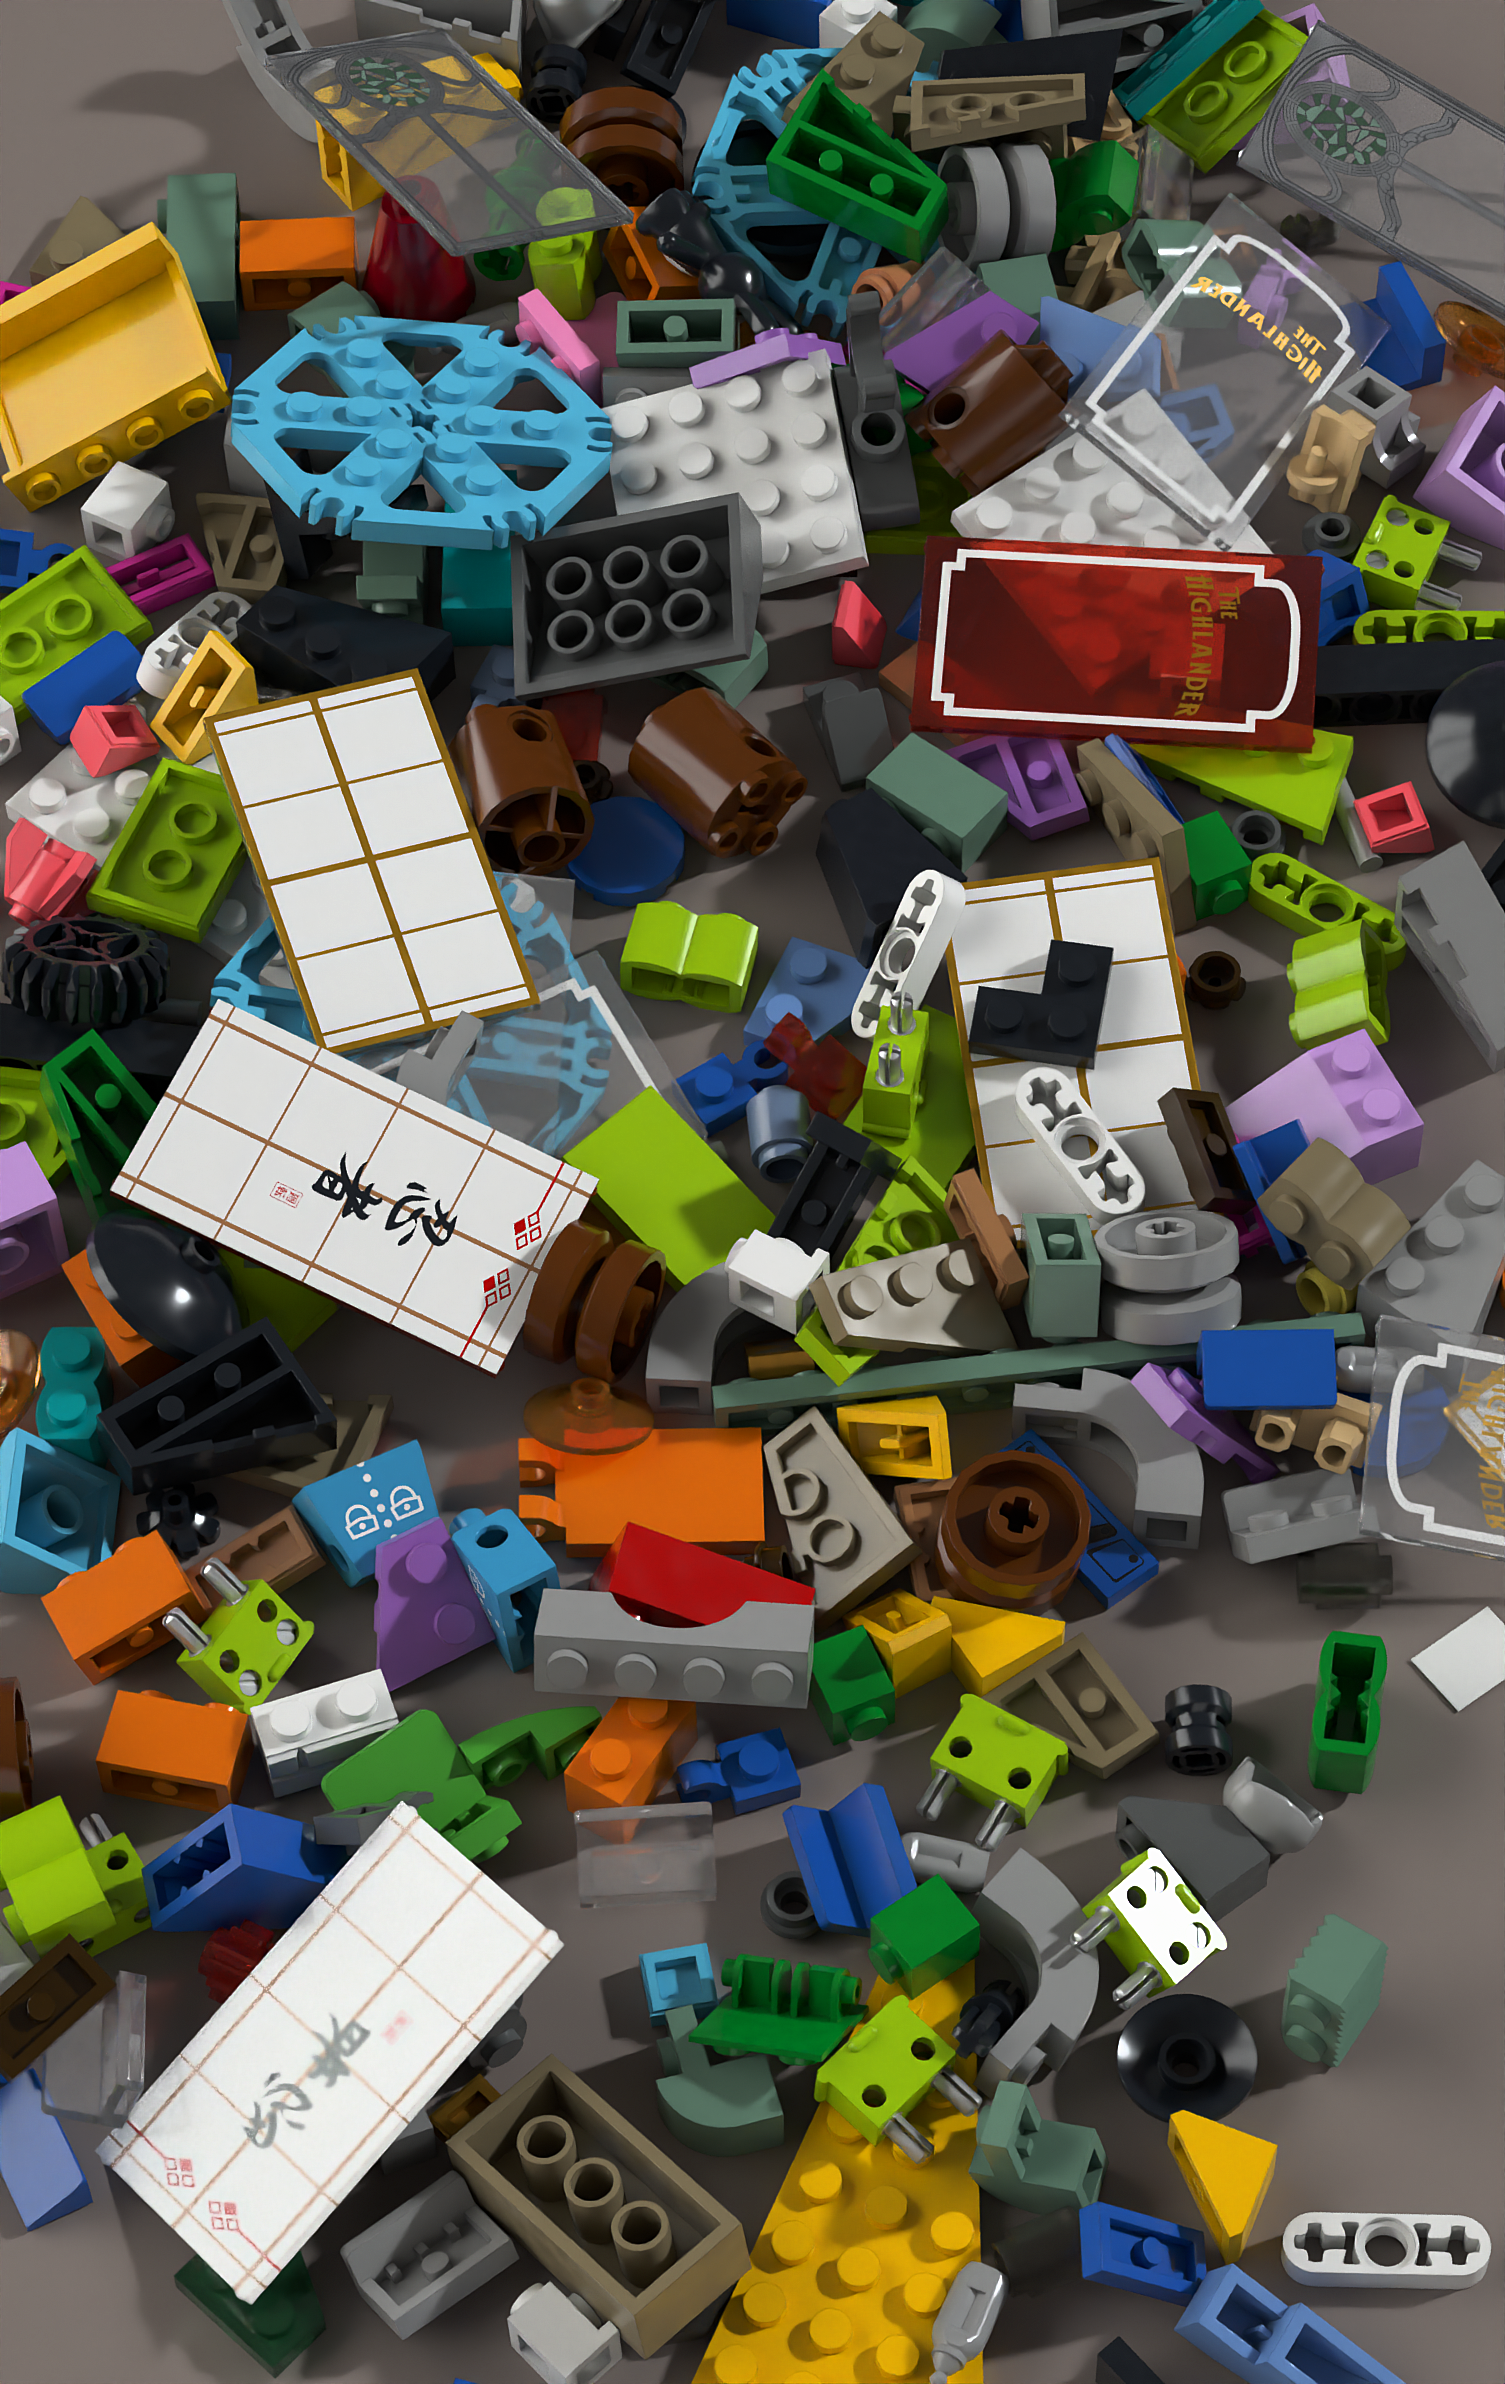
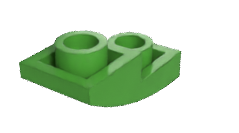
M595 1706L566 1707L528 1714L482 1731L459 1743L458 1749L484 1791L492 1786L502 1787L515 1781L522 1775L527 1765L532 1762L535 1763L546 1780L550 1781L567 1769L602 1721V1715Z

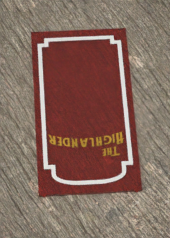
M927 535V542L923 548L925 552V566L912 713L908 718L911 724V731L1092 741L1099 738L1101 742H1105V738L1113 733L1115 736L1118 734L1128 744L1312 754V747L1315 744L1313 724L1321 579L1325 572V567L1322 564L1323 557Z

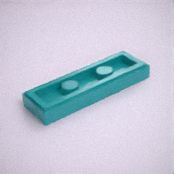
M1214 0L1113 90L1124 111L1134 120H1140L1265 8L1260 0Z

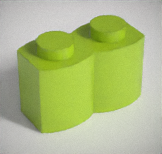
M569 193L547 197L541 202L536 211V226L542 232L595 223L591 201L587 195H573ZM597 231L531 242L528 248V258L535 289H539L565 321L584 320L595 306L596 293L593 282L600 275L603 265Z
M671 901L638 903L620 961V988L648 999L661 1001L682 1000L702 1009L724 1013L741 1012L758 955L759 927L732 913L697 915Z
M1362 918L1295 940L1292 962L1287 964V977L1290 987L1296 995L1295 1012L1289 1015V1026L1297 1046L1301 1049L1311 1050L1362 1029L1366 1030L1375 1046L1388 1042L1390 1037V1013L1385 993L1388 980L1386 955L1381 939Z
M60 1795L0 1823V1892L8 1889L14 1902L2 1908L19 1947L32 1942L40 1959H42L69 1933L80 1943L118 1925L77 1829Z

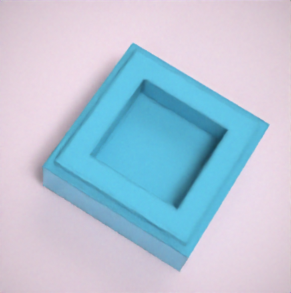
M707 1943L639 1955V1966L651 2027L666 2025L665 2011L692 2004L696 2019L706 2018L719 2005Z

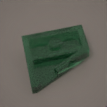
M301 2250L294 2255L252 2305L199 2252L173 2276L176 2288L275 2379L326 2330L325 2319Z

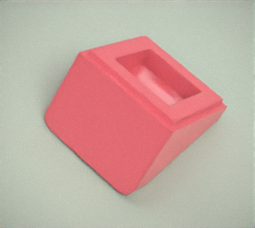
M845 580V583L841 585L832 622V660L837 665L876 669L879 665L887 631L886 621L856 583Z
M135 705L84 706L70 734V741L93 778L109 775L158 754L161 748Z
M1411 781L1353 801L1372 853H1426L1435 850L1429 824Z

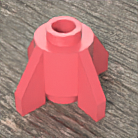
M20 817L6 839L4 899L13 906L8 915L20 925L29 926L30 922L35 920L50 921L51 917L55 915L67 918L74 917L78 913L82 917H86L96 912L88 909L86 894L99 872L96 869H92L97 859L87 852L74 851L52 838H49L46 844L42 845L48 835L25 818Z

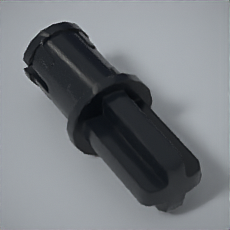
M998 1979L990 1982L983 1989L982 1993L972 1996L963 2005L959 2015L960 2021L951 2033L960 2042L955 2050L960 2057L967 2059L972 2052L985 2057L1022 2015L1025 2008V1998L1019 1987L1011 1995H1008L1005 1991L1012 1982Z

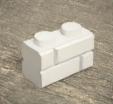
M381 1669L250 1708L256 1742L275 1798L320 1785L323 1777L328 1772L399 1723Z

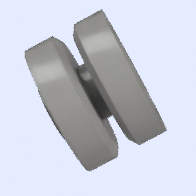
M1030 141L1002 142L992 150L990 146L982 143L954 144L945 150L938 166L937 176L947 184L949 219L939 234L938 241L943 257L950 268L959 273H975L979 264L1045 253L1048 257L1052 249L1056 229V195L1051 168L1040 146Z
M1162 1209L1143 1211L1119 1217L1101 1226L1095 1234L1094 1242L1101 1262V1278L1106 1280L1100 1287L1099 1320L1103 1331L1112 1337L1142 1345L1168 1346L1196 1343L1199 1341L1202 1330H1231L1238 1325L1243 1317L1241 1285L1237 1276L1231 1274L1239 1263L1238 1231L1233 1221L1219 1214L1205 1211Z

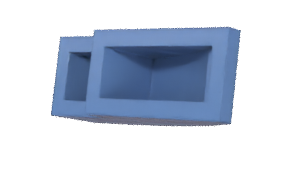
M1233 2263L1207 2272L1174 2328L1175 2332L1250 2384H1406L1300 2302L1287 2306Z

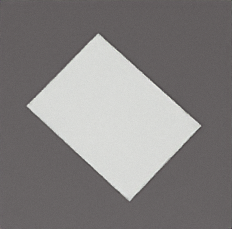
M1487 1606L1413 1657L1411 1661L1459 1712L1505 1680V1625Z

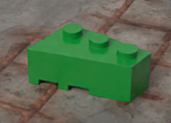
M822 68L766 158L770 194L922 264L949 219L947 184L913 152L911 153L898 138L893 140L872 120V114L860 103L856 105L835 86L834 78Z
M92 1028L42 1067L39 1088L92 1225H94L105 1213L117 1209H140L157 1213L110 1190L155 1112L157 1105Z

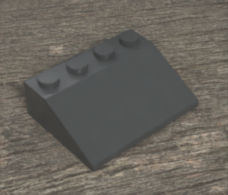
M739 492L551 528L543 537L539 531H535L534 540L527 541L522 534L510 536L515 697L519 702L750 659L763 583L761 525Z

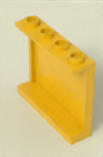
M153 222L146 224L0 305V443L10 472L1 477L3 483L30 513L55 501L62 495L95 477L105 474L114 467L117 461L123 463L232 404L230 393L179 255Z

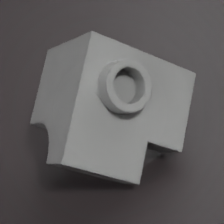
M1365 366L1331 390L1327 407L1338 414H1342L1348 409H1354L1374 422L1376 430L1372 443L1365 448L1359 470L1362 474L1387 489L1422 463L1426 445L1416 437L1421 418L1409 411L1412 394L1368 366Z

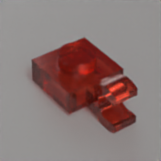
M790 1012L781 1019L772 1029V1033L764 1040V1046L774 1056L784 1061L795 1071L786 1081L785 1085L803 1093L809 1101V1107L815 1112L819 1111L837 1120L863 1092L867 1067L830 1034L817 1046L806 1025Z

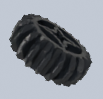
M77 913L74 917L67 918L55 915L51 917L50 921L35 920L30 922L29 926L15 929L14 935L6 939L5 951L2 953L1 982L4 983V995L11 999V1005L18 1009H25V1013L32 1017L45 1016L46 1020L50 1023L60 1020L70 1022L72 1026L77 1023H90L95 1027L97 1023L103 1022L118 1025L122 1022V1019L137 1020L142 1018L143 1013H151L158 1010L159 1003L166 1000L167 988L170 986V957H168L167 944L160 940V934L152 930H146L145 926L140 923L127 924L121 917L106 919L102 918L100 914L95 917H82Z

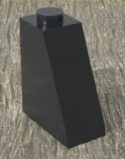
M872 788L848 800L840 799L825 811L822 817L816 857L857 961L865 969L873 965L911 881L919 873L925 870H935L960 883L967 882L968 877Z

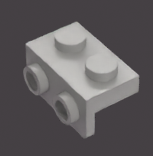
M455 2170L448 2172L350 2240L340 2250L361 2298L402 2340H405L430 2323L437 2316L520 2259L511 2238L475 2204L464 2178Z

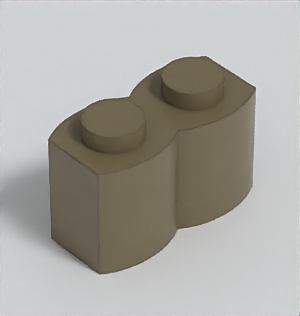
M1319 1137L1257 1199L1261 1210L1277 1230L1291 1240L1304 1245L1308 1256L1321 1273L1337 1285L1350 1291L1411 1229L1408 1219L1398 1205L1381 1190L1365 1183L1361 1173L1348 1156L1330 1142Z

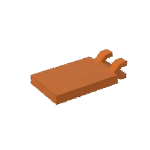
M761 1427L565 1431V1447H558L550 1441L539 1438H518L520 1488L555 1484V1501L540 1495H519V1520L539 1544L548 1541L566 1540V1558L605 1557L628 1521L720 1555L754 1554L755 1547L760 1542H765Z

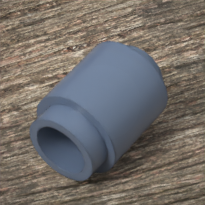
M769 1086L752 1097L746 1105L752 1162L760 1170V1175L765 1180L772 1183H791L797 1180L814 1149L813 1138L805 1134L811 1123L809 1101L803 1093L793 1090L788 1086Z

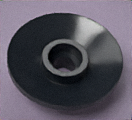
M1174 1994L1156 1999L1143 2006L1130 2018L1118 2042L1117 2071L1127 2095L1145 2113L1166 2123L1170 2122L1171 2114L1181 2110L1212 2121H1218L1232 2113L1244 2102L1256 2078L1258 2056L1255 2041L1249 2028L1228 2006L1209 1997L1195 1994ZM1180 2063H1190L1197 2068L1199 2073L1193 2077H1182L1177 2075L1173 2068Z

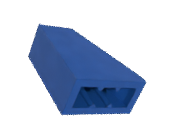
M230 1803L141 1869L152 1928L160 1932L301 1928L357 1865L359 1858L358 1856L347 1855L345 1845L317 1844L315 1827L312 1824Z

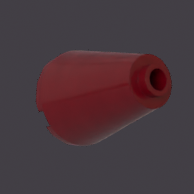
M405 181L395 184L456 248H461L441 201L431 186L418 181ZM386 191L379 208L362 283V291L367 292L373 298L383 318L454 323L460 318L465 317L466 311L472 302L474 304L476 298L474 276L465 256L452 257Z

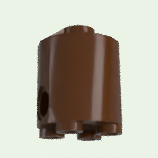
M1000 329L904 415V419L924 442L927 443L932 437L934 438L930 442L934 448L931 452L933 456L954 479L964 472L958 479L967 491L975 497L1029 463L1079 419L1077 413L1067 402L1069 379L1074 375L1044 340H1041L1037 345H1018L1004 330Z
M705 687L687 690L653 710L644 721L629 754L628 772L633 782L712 856L723 859L741 855L746 851H749L753 856L766 852L778 837L777 825L789 811L791 805L795 804L804 795L808 786L807 779L797 770L796 765L786 755L775 747L716 691Z
M482 704L473 708L466 715V725L459 729L447 750L492 871L496 874L517 879L540 877L561 869L579 856L592 837L595 819L555 716L550 711L538 710L524 705L497 708L492 704Z

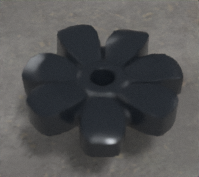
M192 1483L174 1486L173 1489L167 1492L163 1490L150 1492L145 1499L148 1511L141 1512L136 1516L138 1534L144 1537L157 1529L172 1551L174 1546L177 1547L180 1557L186 1559L196 1556L200 1552L198 1539L204 1543L212 1544L220 1536V1522L211 1518L219 1510L217 1500L210 1492H205L195 1497V1487Z

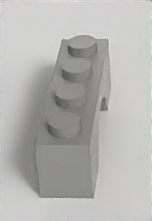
M544 1588L534 1632V1691L807 1709L813 1666L815 1605L746 1601L734 1614L719 1622L693 1628H669L648 1624L627 1614L617 1604L611 1592Z

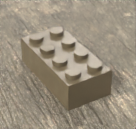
M552 2053L445 2142L453 2170L457 2171L464 2178L474 2202L572 2293L584 2299L600 2319L605 2323L610 2321L619 2330L620 2337L645 2360L752 2268L742 2223Z

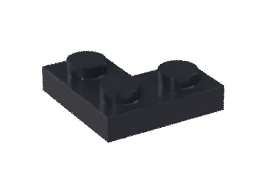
M1051 939L1041 994L978 986L968 1040L969 1053L1094 1070L1113 965L1114 948Z

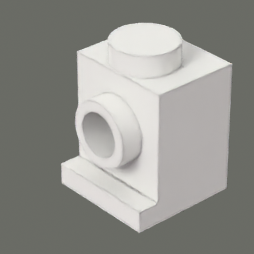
M755 1229L748 1240L740 1238L734 1244L726 1259L724 1271L728 1274L729 1302L797 1335L816 1304L808 1286L820 1276L830 1273L829 1253L818 1248L813 1256L810 1257L794 1242L785 1238L774 1239Z
M551 2281L545 2286L541 2283H536L529 2287L518 2297L511 2308V2315L507 2318L511 2346L548 2384H593L622 2359L619 2330L610 2321L601 2327L598 2316L584 2299L575 2293H572L567 2298Z

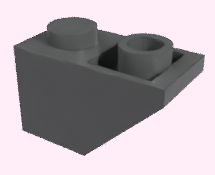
M1130 1795L1118 1803L1115 1840L1125 1858L1129 1861L1150 1848L1160 1850L1214 1923L1267 1886L1270 1854L1226 1806Z

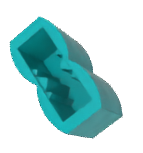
M52 1327L43 1341L40 1354L45 1387L39 1395L35 1413L39 1438L105 1469L108 1457L98 1444L96 1415L112 1406L114 1387L104 1339L97 1327Z

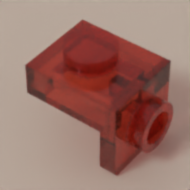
M595 688L542 697L541 710L550 711L555 716L572 761L589 760L600 762L604 714H607L608 701L603 695H596Z

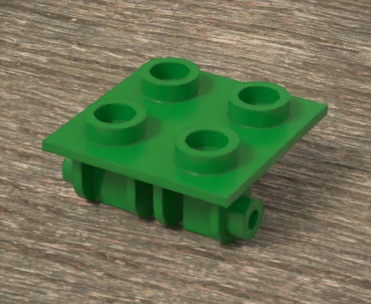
M741 1953L737 1959L727 1958L722 1967V1985L732 1987V1993L688 2035V2042L712 2045L714 2051L723 2055L739 2056L751 2052L778 2055L783 2063L795 2066H807L822 2062L869 2012L868 2005L858 2004L862 1993V1980L859 1977L851 1976L847 1968L816 1964L811 1967L806 1962H799L792 1977V1966L789 1960L779 1959L774 1968V1958Z

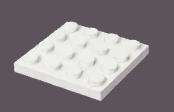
M825 348L809 352L807 360L784 361L761 369L759 373L737 376L732 380L697 389L693 384L601 408L610 418L609 424L612 425L610 442H612L610 475L617 516L739 492L761 525L763 563L761 594L869 566L831 361Z
M1142 391L1104 414L1105 417L1099 424L1207 514L1214 506L1226 516L1234 504ZM1090 425L1082 428L953 510L950 520L972 550L1265 565L1264 579H1273L1285 570L1284 566L1240 512L1229 527L1217 517L1210 525ZM979 558L1092 701L1150 664L1151 646H1163L1165 622L1203 623L1202 621H1192V616H1203L1207 618L1212 617V622L1205 621L1206 624H1212L1221 618V612H1228L1227 609H1220V605L1228 606V604H1220V601L1228 600L1235 602L1237 600V597L1219 596V592L1236 593L1235 587H1238L1240 599L1258 588V586H1254L1255 573ZM1203 575L1205 578L1211 577L1212 583L1206 582V584H1213L1214 590L1187 588V583H1203L1199 581H1187L1186 583L1185 576L1201 577ZM1189 592L1209 593V596H1189ZM1196 598H1204L1210 603L1212 612H1206L1208 611V606L1203 602L1194 604V608L1200 610L1201 607V612L1191 611V603Z

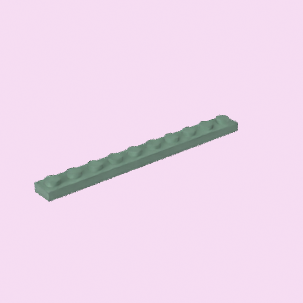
M1325 1311L1314 1314L1309 1318L1278 1322L1272 1319H1257L1243 1326H1236L1231 1329H1334L1335 1351L1345 1346L1364 1347L1365 1329L1361 1312L1340 1314L1338 1312ZM1118 1339L1085 1344L1075 1341L1066 1344L1057 1343L1050 1348L1023 1351L1001 1348L991 1351L987 1355L962 1358L940 1355L930 1357L918 1363L892 1366L884 1363H870L864 1365L840 1387L826 1373L817 1370L803 1371L793 1377L769 1380L740 1378L725 1385L712 1386L715 1428L761 1427L762 1436L778 1435L810 1408L815 1406L826 1417L833 1428H838L836 1410L838 1407L931 1395L938 1396L946 1411V1415L1013 1408L1015 1383L1034 1385L1041 1382H1050L1067 1389L1081 1390L1083 1368L1101 1370L1131 1380L1147 1363H1151L1172 1371L1180 1367L1193 1378L1202 1380V1375H1197L1196 1348L1198 1342L1167 1346L1142 1345Z

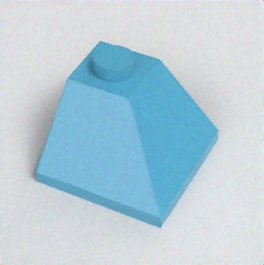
M18 1427L10 1431L0 1446V1591L9 1594L46 1595L55 1590L57 1585L67 1576L75 1572L87 1571L111 1557L121 1477Z

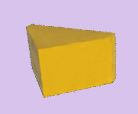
M210 630L149 727L184 764H194L214 751L203 719L204 717L259 705L254 668L218 631Z
M937 1395L844 1405L836 1408L839 1437L866 1474L938 1480L952 1477L946 1411Z
M897 1588L842 1617L847 1630L861 1625L864 1626L895 1689V1699L951 1672L952 1625L947 1613L907 1591Z
M933 1596L931 1605L947 1613L952 1625L951 1669L969 1694L972 1693L981 1698L1064 1644V1621Z
M1185 2110L1170 2115L1168 2147L1225 2264L1235 2263L1240 2260L1273 2178L1278 2145Z

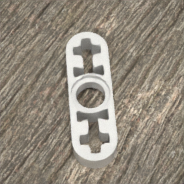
M214 592L209 594L146 648L136 674L140 686L149 694L166 700L198 648L191 646L186 641L201 645L210 630L218 631L238 651L240 648L236 621L252 606L241 597L231 593Z
M925 870L919 873L909 884L852 1010V1028L859 1037L871 1042L874 1041L882 1005L890 1006L891 996L898 991H902V1004L905 992L912 996L913 1010L919 1009L965 907L966 894L960 882L935 870ZM915 945L913 960L909 967L902 972L901 968L904 957L908 950Z
M1046 1067L1036 1068L1025 1073L1018 1081L1015 1089L1017 1117L1090 1215L1098 1223L1105 1225L1119 1217L1143 1212L1145 1207V1182L1141 1173L1069 1079L1060 1071ZM1040 1091L1046 1098L1055 1095V1110L1061 1119L1055 1128L1054 1116L1047 1106L1043 1103L1033 1106L1034 1093ZM1086 1135L1091 1137L1099 1148L1089 1159L1074 1160L1069 1158L1061 1147L1065 1140L1071 1136ZM1105 1167L1106 1179L1114 1190L1121 1192L1128 1188L1127 1203L1120 1204L1115 1198L1105 1201V1184L1098 1175Z
M1309 2212L1297 2216L1286 2227L1282 2241L1281 2261L1287 2274L1293 2280L1306 2286L1458 2290L1469 2288L1483 2278L1490 2258L1491 2241L1487 2231L1480 2223L1462 2215ZM1346 2236H1355L1352 2252L1353 2264H1344ZM1376 2236H1392L1402 2243L1406 2251V2257L1395 2266H1380L1368 2257L1365 2246L1369 2240ZM1306 2237L1320 2238L1321 2248L1325 2249L1322 2261H1308V2253L1302 2249L1305 2246ZM1418 2237L1427 2238L1425 2252H1428L1425 2266L1416 2265L1419 2252ZM1449 2240L1462 2241L1464 2251L1469 2253L1465 2265L1452 2264L1451 2254L1444 2252L1447 2251Z

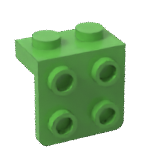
M417 1710L332 1769L323 1777L321 1782L322 1791L335 1811L364 1803H383L393 1799L403 1791H428L433 1793L434 1801L420 1805L416 1810V1814L432 1828H438V1833L469 1861L473 1860L474 1863L485 1861L500 1852L509 1842L506 1835L522 1824L508 1800L489 1796L485 1793L438 1715L431 1710Z

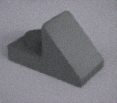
M860 672L803 687V703L841 792L866 786V777L894 750L884 703L879 689H867Z

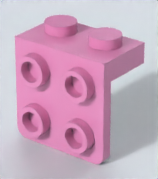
M538 288L518 297L520 323L516 325L515 330L519 342L521 343L524 340L531 342L530 355L536 352L540 346L552 358L551 362L554 366L562 369L599 408H602L604 367H619L616 357L617 301H628L627 298L619 292L607 293L596 299L593 310L584 320L565 321Z

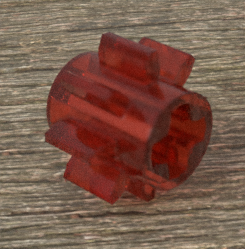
M248 1919L243 1921L240 1929L235 1926L230 1930L219 1927L206 1943L198 1965L199 1974L207 1977L205 1985L211 1988L208 1998L231 2008L278 1955L275 1952L277 1945L272 1943L275 1932Z

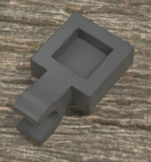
M403 1791L393 1799L383 1803H364L315 1816L313 1820L317 1844L345 1845L347 1855H365L407 1806L416 1813L420 1805L434 1801L433 1793L428 1791Z

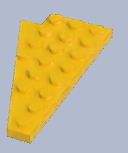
M975 1959L913 2000H911L897 1981L890 1985L878 1975L865 2005L869 2006V2012L854 2027L849 2040L895 1996L905 1995L909 1999L908 2007L949 2046L956 2050L960 2042L951 2033L960 2021L959 2015L963 2005L975 1995ZM972 2052L967 2059L957 2054L953 2072L977 2093V2087L973 2085L977 2077V2054ZM915 2057L919 2060H927L924 2057ZM935 2089L905 2118L934 2146L931 2155L925 2158L926 2160L921 2164H916L887 2136L875 2147L826 2100L820 2102L749 2256L752 2268L738 2280L691 2384H930L929 2378L936 2372L931 2355L934 2348L932 2341L933 2324L957 2273L970 2261L981 2263L979 2185L968 2173L977 2146L978 2110L974 2111V2114L966 2117L938 2090ZM872 2103L866 2104L869 2107H879L876 2104ZM983 2350L973 2360L967 2362L963 2370L948 2376L947 2384H984Z

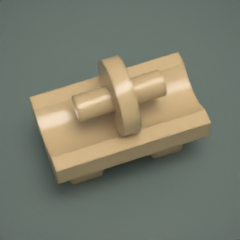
M1109 232L1101 235L1095 247L1072 245L1065 258L1064 270L1068 284H1076V286L1056 285L1055 289L1058 300L1093 313L1139 290L1143 291L1142 288L1133 282L1124 262L1118 254L1117 247L1121 241L1119 232Z
M1323 404L1313 410L1300 455L1294 456L1288 465L1286 477L1291 484L1288 495L1295 500L1315 506L1322 513L1335 512L1345 515L1351 493L1358 488L1362 475L1359 467L1366 446L1372 443L1376 430L1374 422L1354 409H1348L1342 414H1338Z
M1337 1392V1403L1332 1409L1254 1410L1249 1429L1256 1432L1255 1442L1258 1446L1278 1453L1289 1449L1291 1444L1315 1452L1314 1459L1318 1462L1319 1467L1342 1475L1351 1465L1362 1468L1381 1407Z

